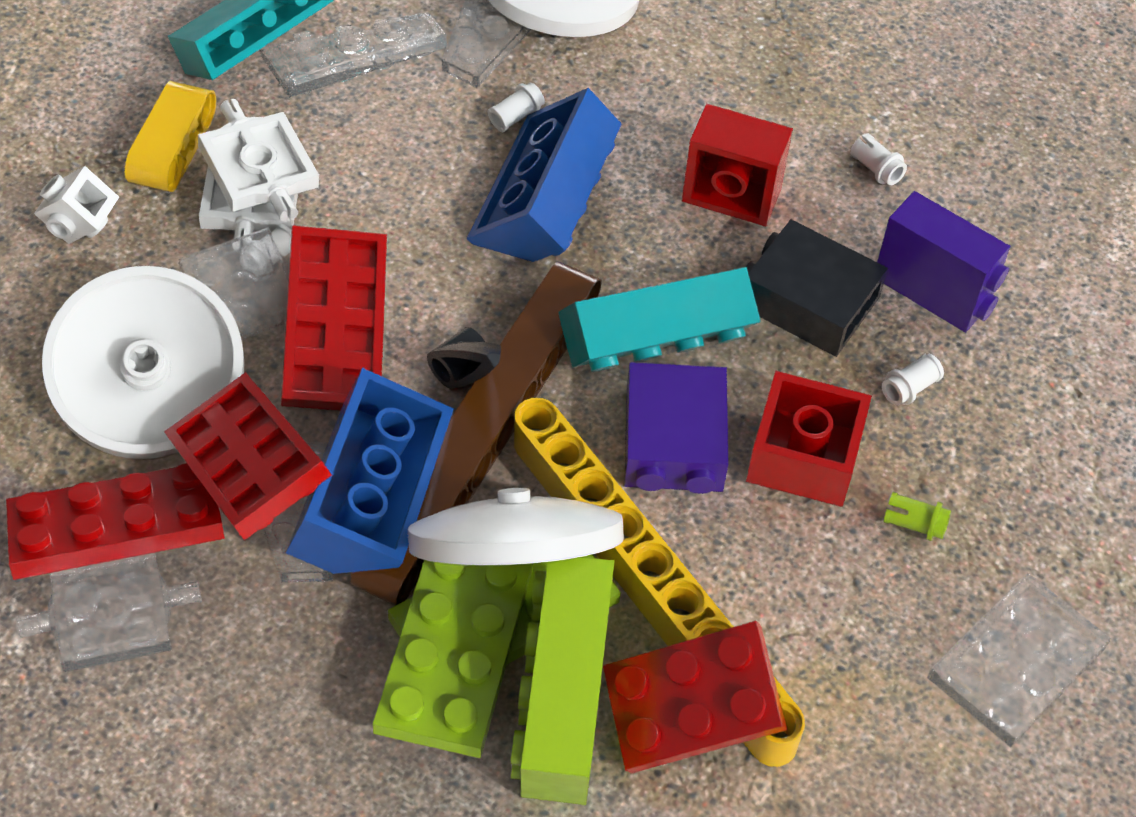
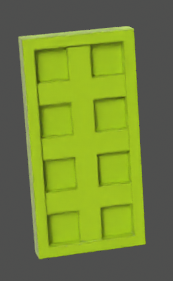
M424 560L373 721V734L481 758L530 582L533 563L461 565Z

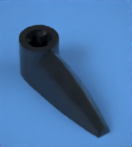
M465 327L427 354V361L432 373L444 386L450 389L459 388L476 382L489 374L499 363L501 346L485 342L477 331L470 327Z

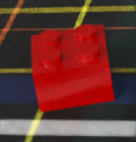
M706 103L689 143L682 202L766 227L782 189L793 128Z
M775 370L754 443L746 482L843 507L872 395Z

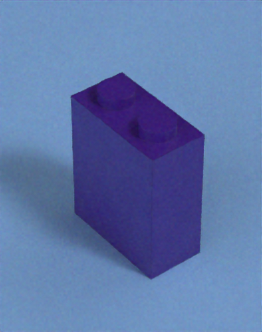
M913 191L889 217L877 263L888 268L884 281L886 286L966 333L977 319L985 321L996 307L999 298L993 294L1002 285L1009 272V267L1004 264L1011 246L920 193Z
M630 362L626 389L624 487H636L645 491H657L660 489L689 490L697 494L709 493L711 491L723 492L728 470L727 367Z

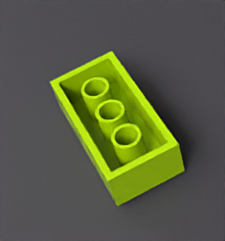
M577 557L547 562L546 572H535L532 596V621L540 623L529 622L525 649V673H533V677L522 675L518 701V725L526 726V731H514L511 753V779L521 780L522 798L579 805L587 804L614 560Z

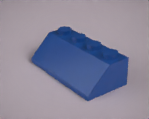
M589 88L527 115L468 234L467 240L472 245L531 262L551 255L558 256L570 246L573 240L571 235L579 218L582 217L587 209L586 202L593 187L601 178L600 171L607 156L615 147L614 140L622 125Z
M362 368L343 403L322 457V462L332 476L318 485L316 490L307 496L286 554L333 574L399 568L403 563L409 545L408 527L417 521L454 408Z

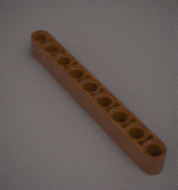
M559 261L551 267L501 342V355L497 366L489 374L473 384L452 415L417 521L443 510L469 503L514 433L515 411L518 405L524 400L537 397L567 350L558 312L574 302L598 298L602 285L600 278ZM408 545L403 563L399 568L352 572L350 582L352 586L396 606L406 601L418 582L424 560L413 556L409 552Z

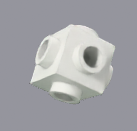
M83 166L63 178L59 174L54 176L41 190L40 196L44 200L34 214L46 224L47 229L54 236L70 244L84 236L93 238L106 225L108 221L107 215L119 199V196L87 167Z

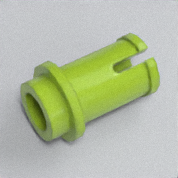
M892 492L888 504L907 510L908 514L905 515L886 509L884 523H891L926 534V540L932 541L933 537L944 538L951 510L942 508V502L938 501L935 506Z

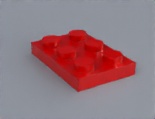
M757 621L603 665L624 768L630 773L787 730L762 627Z

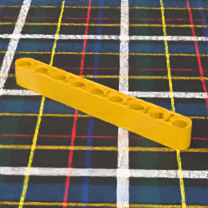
M530 398L520 403L515 411L514 448L551 497L594 504L614 510L622 515L623 533L629 538L624 539L621 544L614 548L595 554L599 559L614 560L613 577L666 645H674L734 627L552 402L543 398ZM559 463H566V464H569V465H568V466H561V465H558V464H559ZM587 498H594V499L599 500V501H597V502H590V501H587V500H585V499H587ZM652 571L659 574V576L650 577L642 572ZM683 609L688 611L690 614L678 615L671 610ZM774 677L787 730L784 732L788 737L776 738L768 735L743 743L762 764L770 767H780L788 764L795 757L805 727V719L798 705Z

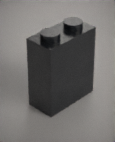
M792 219L789 220L779 234L773 232L769 236L763 247L762 256L757 263L750 261L746 265L760 318L835 357L839 355L880 298L888 271L887 267Z

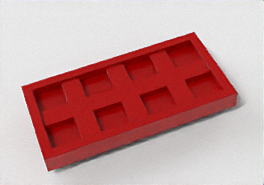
M292 225L281 406L341 411L343 403L362 368L382 376L387 234Z
M246 372L164 431L244 541L258 530L266 528L273 522L275 517L299 499L313 493L318 485L332 476L322 460Z
M187 463L152 472L131 473L125 477L104 481L83 482L72 487L56 490L30 492L22 496L6 499L8 556L13 580L225 539L219 506Z

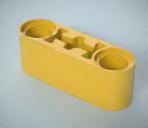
M169 81L165 85L128 152L125 162V178L127 182L167 192H174L198 149V134L207 132L214 118L216 94L213 90Z

